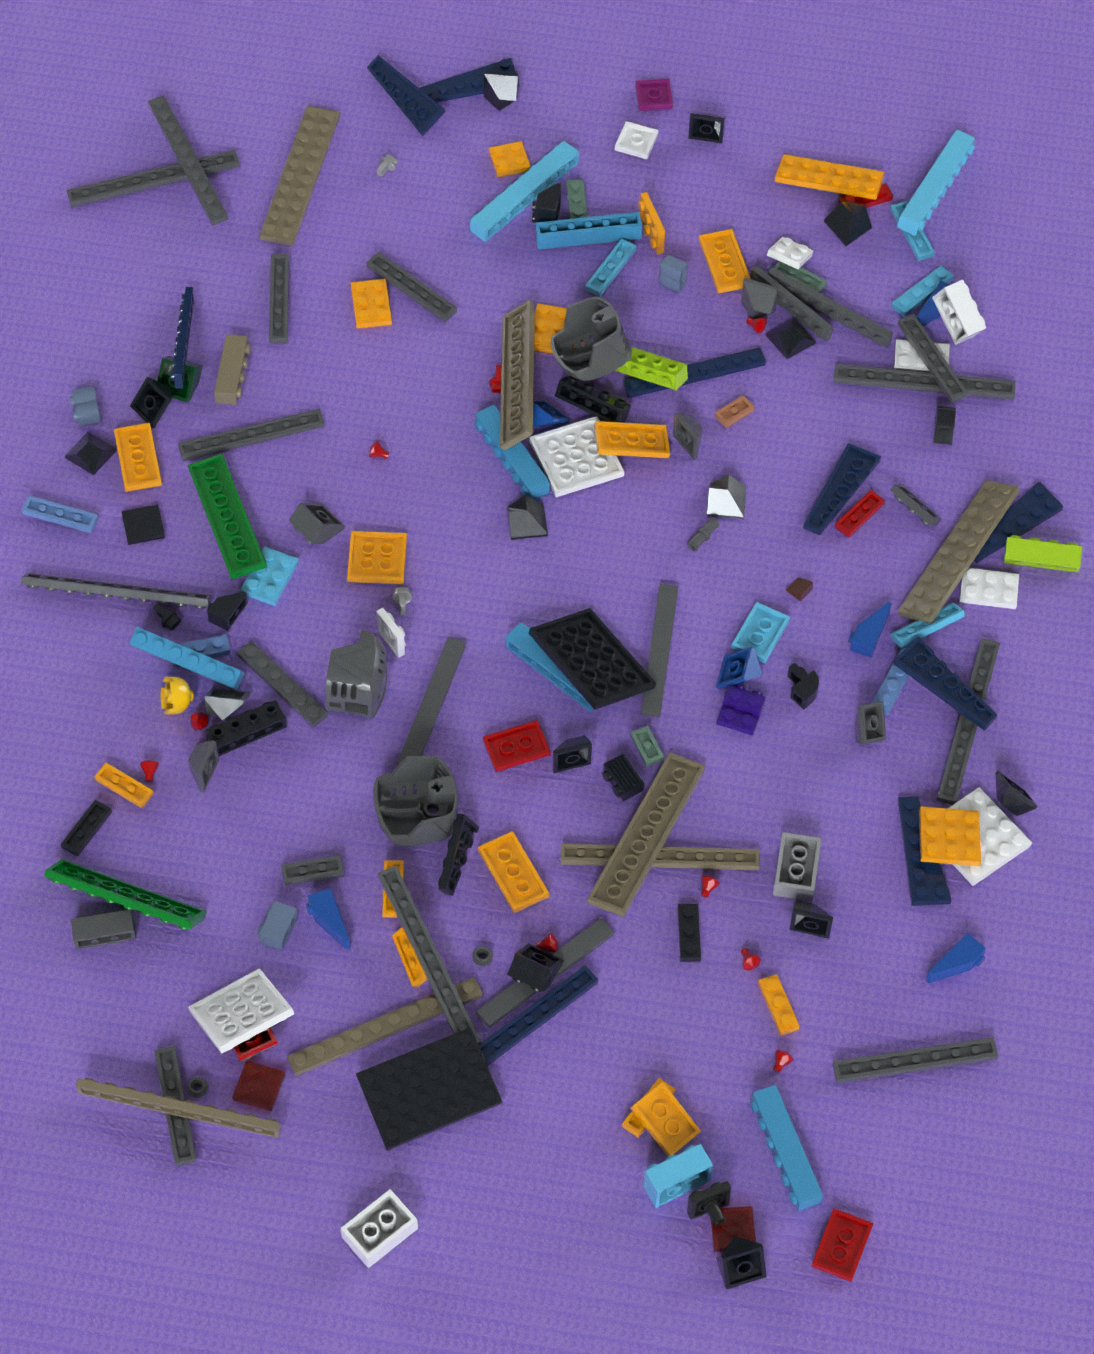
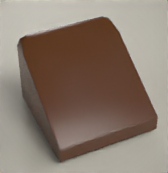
M797 578L786 591L801 601L812 591L813 582Z

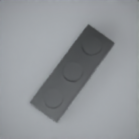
M895 484L892 487L891 491L895 494L894 497L898 501L907 504L908 510L914 514L917 513L924 524L928 526L938 525L942 520L904 485Z
M340 855L281 865L285 886L344 876Z

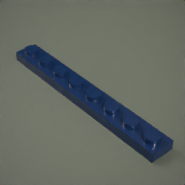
M186 287L185 294H182V305H180L179 326H177L178 337H176V348H174L175 359H173V370H171V380L175 381V388H183L194 306L193 287Z
M759 347L688 364V380L682 385L765 366L766 360ZM636 377L623 380L628 398L670 389Z
M585 965L479 1044L487 1066L598 983V978Z

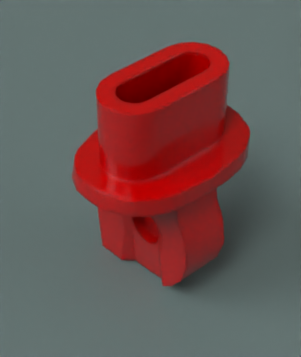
M496 365V377L489 381L493 393H501L502 365Z

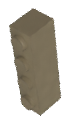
M226 334L214 390L215 403L237 405L238 398L242 397L241 383H245L244 369L248 368L247 355L251 353V344H248V336Z

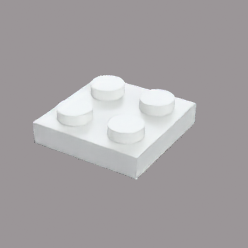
M626 121L616 142L615 151L648 159L657 139L658 130Z
M782 237L768 250L767 256L799 269L812 257L814 250L809 249L806 245L793 242L790 238Z
M384 608L376 611L378 632L397 657L400 658L405 655V632L401 626L395 624L391 613H387Z

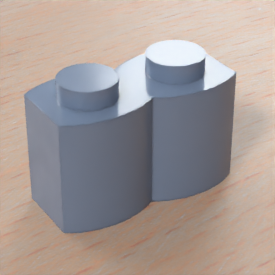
M668 254L660 262L659 268L661 270L658 278L660 279V285L679 294L686 285L688 264Z
M94 386L72 390L73 396H70L71 406L76 408V410H72L74 421H78L79 426L101 422Z

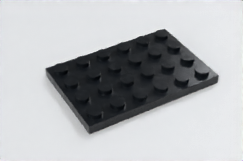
M591 608L532 627L529 630L528 634L594 710L655 689L657 683Z
M471 1027L356 1073L386 1151L502 1104V1099Z

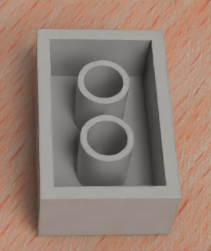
M782 832L773 896L812 902L822 838Z

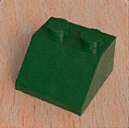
M172 356L162 358L157 381L172 388V398L189 403L199 384L203 365L186 361L183 388H175V381L171 380V370H173V359L175 358Z

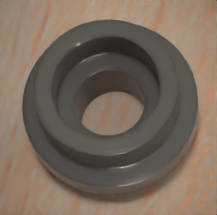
M480 946L474 950L472 958L477 965L486 966L491 963L493 954L489 948ZM484 955L486 958L480 959L479 956Z
M195 1077L189 1081L187 1091L190 1096L200 1098L207 1093L208 1084L203 1078ZM196 1086L201 1087L198 1091L194 1090Z

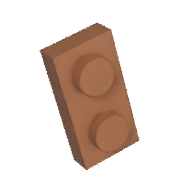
M743 395L716 411L714 417L725 428H728L754 412V406Z

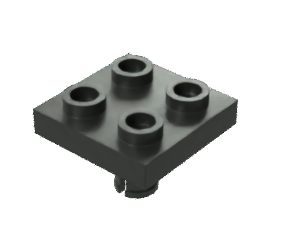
M716 1182L710 1188L705 1190L698 1189L692 1192L688 1198L687 1209L690 1220L708 1213L714 1226L724 1223L726 1219L720 1208L729 1205L731 1194L729 1182Z

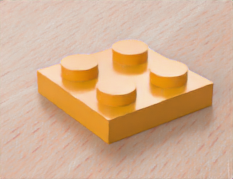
M522 141L488 148L497 178L527 172L531 167Z

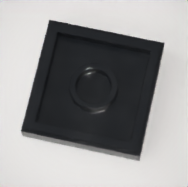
M158 504L121 511L128 545L165 538Z

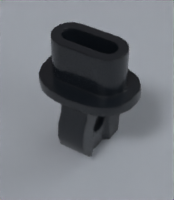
M157 603L153 606L158 616L162 618V627L173 630L181 622L176 611L167 612Z

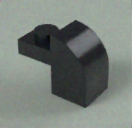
M936 406L933 443L952 445L956 416L955 407Z
M793 663L789 666L787 676L796 684L791 689L790 698L804 710L817 697L819 678L814 670L807 674L803 667Z

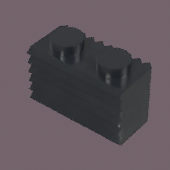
M624 754L604 763L602 775L606 782L610 781L614 794L617 797L620 796L622 801L644 791V782Z

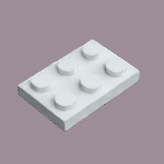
M896 339L894 370L930 373L909 340ZM934 343L949 364L950 344Z
M968 568L961 579L959 602L1016 609L1019 574Z

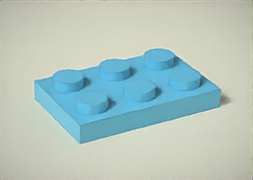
M264 546L262 555L267 568L250 573L241 588V592L244 591L248 597L276 606L299 563V558Z
M756 602L731 644V649L741 651L752 647L755 650L758 661L766 663L789 624L791 617Z

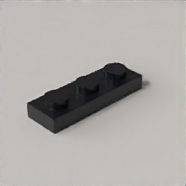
M94 800L63 840L61 848L78 857L112 813L111 808Z
M678 904L680 962L701 961L698 904Z

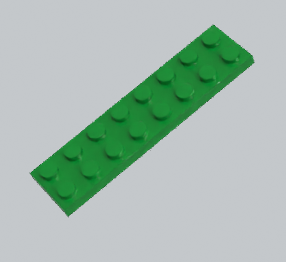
M221 453L187 465L231 580L267 568L223 454Z
M63 859L45 870L44 877L49 878L54 883L69 885L68 887L73 890H82L90 896L102 897L109 903H118L126 909L138 910L145 916L160 918V921L164 923H174L184 930H191L204 920L207 911Z

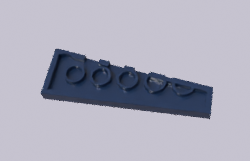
M379 55L367 66L371 74L422 136L446 112L443 107Z
M508 58L420 87L419 89L438 103L484 94V71L516 74L512 59Z
M848 443L809 513L803 529L821 535L880 463L881 456Z
M1038 482L1006 511L974 561L978 563L1004 547L1007 537L1012 535L1022 536L1062 511L1063 505L1041 482Z
M919 637L894 660L895 666L984 731L997 718V714L969 686H965L959 680L960 677L956 673L953 674L947 668V664L943 660L940 661L934 655V651Z
M918 796L899 797L898 806L911 906L951 904V896L940 863L921 862L919 809L921 804Z

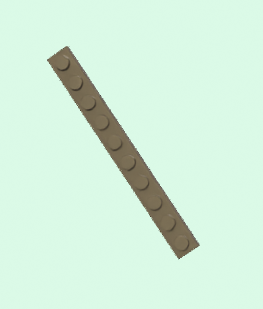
M561 844V865L606 866L617 845ZM663 847L652 867L759 870V849Z
M474 977L454 985L463 1005L483 997V993ZM432 994L288 1055L287 1060L296 1077L444 1013L435 994Z
M78 1078L76 1083L77 1092L81 1095L274 1138L280 1137V1123L271 1118L260 1119L253 1114L242 1115L231 1109L224 1111L212 1105H197L190 1100L184 1102L172 1096H157L150 1091L143 1093L136 1091L132 1087L121 1088L109 1082L105 1084L98 1083L91 1078Z

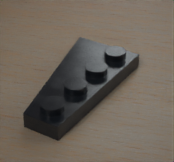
M457 813L456 820L453 822L452 837L448 841V852L443 861L442 876H440L438 881V889L445 895H454L461 876L460 866L465 865L467 861V848H471L474 842L471 839L473 832L477 833L479 826L465 814Z

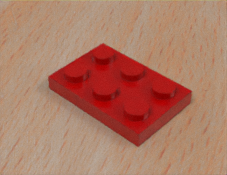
M538 720L483 736V743L495 772L550 756V749Z
M833 1208L811 1267L852 1282L874 1223Z

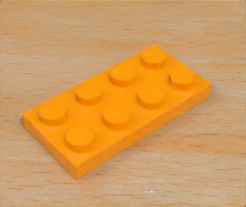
M733 229L699 235L698 241L717 293L743 289L744 278H751Z
M595 421L594 431L598 454L669 458L670 456L666 425Z
M150 423L114 429L125 492L162 486Z
M513 831L477 847L481 858L513 913L549 898L550 893Z

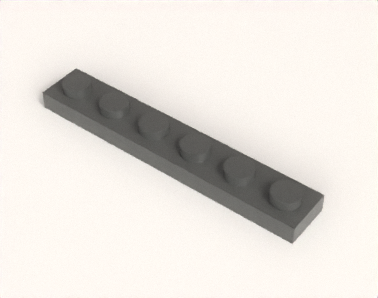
M378 252L366 262L369 269L383 279H386L387 282L443 322L448 321L457 313V307Z
M271 254L270 343H288L289 254Z
M757 265L751 269V280L778 287L777 304L787 310L825 342L831 339L833 326Z
M913 314L898 320V326L949 401L952 403L967 397L968 392L916 316Z
M252 641L237 651V656L313 728L328 717L327 712Z
M175 1046L154 1050L163 1097L172 1096L179 1101L185 1102ZM166 1114L175 1165L180 1166L196 1162L189 1119Z

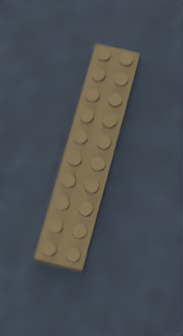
M312 106L306 107L261 229L260 240L294 246L336 130L340 112Z
M531 300L503 315L500 447L504 451L533 435L534 303Z
M989 480L984 482L898 609L899 616L932 624L1020 492L1018 486Z
M669 752L587 899L588 904L625 917L702 777L705 765Z

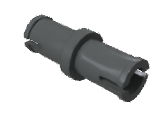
M711 517L702 528L696 531L697 534L687 543L688 547L693 551H697L704 541L710 539V535L719 527V522Z

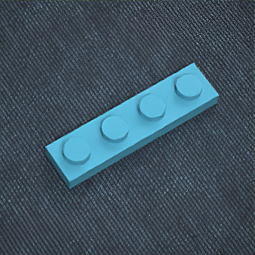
M907 201L891 205L890 211L897 224L900 215L908 204ZM901 230L918 261L934 257L935 251L923 230H919L916 236Z
M621 238L587 282L585 290L601 297L634 254L637 246Z
M939 266L893 301L891 307L901 316L905 317L929 299L940 281L950 283L954 275L943 266Z
M953 602L940 610L932 624L917 620L891 633V640L901 648L908 646L917 637L920 639L965 617L964 610Z

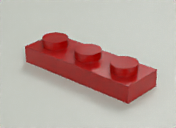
M886 183L881 185L876 200L844 195L838 198L839 204L841 202H853L868 208L892 201L893 194Z
M870 490L835 523V528L850 538L884 505L885 500Z

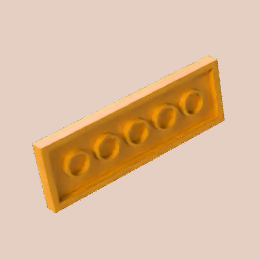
M783 154L775 175V182L874 200L877 199L884 179V172L786 154Z

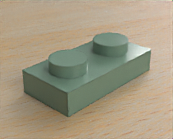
M649 726L630 732V737L646 767L664 761V755Z

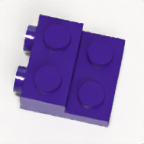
M729 685L716 724L753 736L763 711L766 697L757 690L749 692L741 685H734V687Z

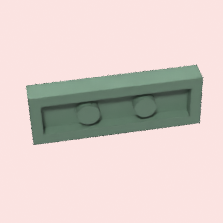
M566 180L569 218L587 217L584 180Z
M780 261L774 267L777 271L818 293H821L827 286L826 280L801 267L796 269Z

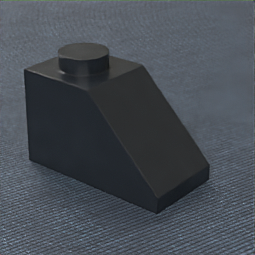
M243 591L217 597L214 603H211L207 608L209 622L228 631L248 604L247 593Z

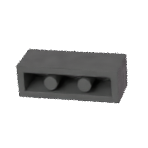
M119 909L116 912H100L93 916H78L75 919H71L75 949L136 940L131 910Z

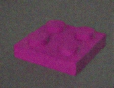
M669 79L638 80L635 82L639 111L673 109Z

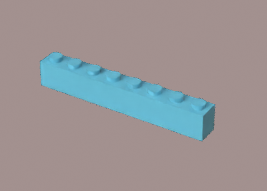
M959 130L955 131L900 215L897 228L914 236L917 235L919 230L922 231L924 229L926 219L930 220L933 214V208L937 209L941 201L940 198H944L947 193V187L952 186L955 179L954 176L959 175L962 168L961 165L965 166L969 157L968 154L972 155L975 149V145H973L974 137Z
M565 141L556 145L536 165H532L517 181L510 184L504 192L498 194L490 204L485 205L478 214L473 215L470 219V231L484 242H487L535 201L540 192L551 187L579 163V151Z

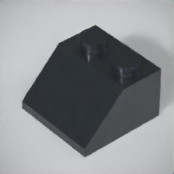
M557 183L537 195V200L533 201L532 211H534L532 223L558 220L561 207V183Z
M528 943L515 953L507 975L513 977L512 979L518 983L529 985L535 991L544 992L551 986L564 960Z

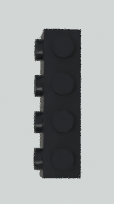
M570 375L559 381L555 397L607 422H626L631 405L626 403L624 399L615 398L609 392L600 391L594 385L581 382Z
M276 700L266 702L258 708L249 709L239 716L230 717L225 722L210 726L205 730L207 741H216L219 757L287 728L286 717Z

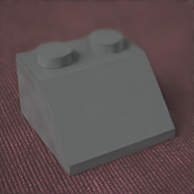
M300 503L289 519L294 525V529L301 532L310 544H324L345 528L322 503Z

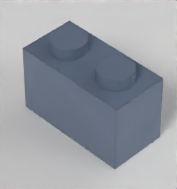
M274 901L273 906L268 908L265 923L259 926L257 935H259L260 944L283 951L298 919L297 908Z

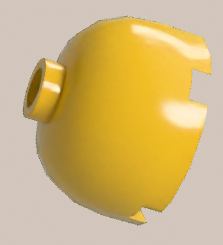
M165 676L162 681L166 682L165 687H161L160 691L161 708H166V711L163 712L164 714H180L193 701V690H190L188 683L184 679Z

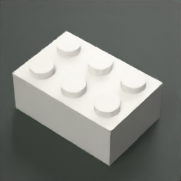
M963 280L943 288L932 297L955 345L973 338L986 329L985 320L980 316L977 304L972 299L969 288Z
M389 1189L341 1227V1236L363 1263L370 1268L418 1229L416 1217Z

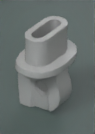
M389 154L384 158L381 157L379 159L381 165L376 170L377 175L382 177L387 170L394 171L398 160Z
M407 587L395 588L392 600L396 604H400V614L406 615V604L411 601L412 594Z

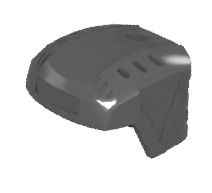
M590 297L567 306L564 328L551 337V349L557 362L568 376L570 375L582 381H592L603 377L624 365L632 357L631 346L628 338H626L617 312L608 301L600 297Z
M362 630L359 643L331 650L325 689L326 709L328 712L348 713L349 715L357 714L363 718L370 719L375 717L383 701L387 684L386 650L376 635Z
M408 756L391 773L381 775L375 779L373 799L378 823L381 830L395 845H423L442 841L451 836L458 797L453 775L442 759L436 756ZM414 786H416V794L413 793ZM403 788L406 789V795H403ZM435 808L438 812L432 814L428 812V809Z

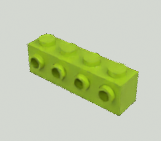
M631 347V359L615 370L673 390H677L688 380L687 364Z
M1012 535L1007 537L1003 563L1078 573L1083 546H1078L1077 543L1072 542L1059 544V541L1056 540L1043 542L1039 538L1027 540L1022 539L1021 536Z

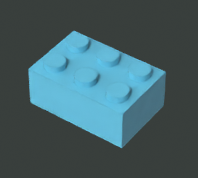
M701 1144L697 1146L691 1145L677 1156L673 1154L660 1164L650 1165L645 1171L643 1187L653 1205L657 1208L711 1181L713 1164Z

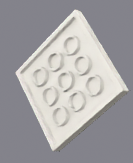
M597 416L529 437V442L546 478L550 482V487L555 497L624 476V470L616 455H601L597 453L594 431L595 421H600Z
M980 787L948 808L979 811L980 866L953 864L972 886L1018 856L1032 844L1024 833Z
M260 968L188 1007L192 1016L221 1054L294 1014L292 1007Z

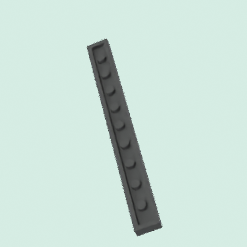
M161 96L149 100L148 105L211 225L227 221L228 215L166 98Z
M235 150L198 158L206 175L240 167ZM177 163L66 191L71 207H76L187 180V177L180 164Z
M835 364L834 383L944 393L931 373ZM956 375L969 396L1014 400L1016 381Z
M26 573L22 576V584L27 585V587L39 588L41 586L52 591L58 588L64 589L68 593L83 591L85 595H94V593H99L103 597H113V595H116L126 600L132 597L139 598L138 600L142 602L157 600L159 604H168V602L176 603L177 606H187V604H190L200 609L208 607L212 600V595L32 573Z
M984 638L981 639L969 682V687L983 701H985L1000 647L999 642ZM960 714L936 800L950 805H954L957 802L977 730V725L962 714Z
M395 865L379 872V880L453 1034L471 1027L478 1045L481 1044V1040L397 866Z

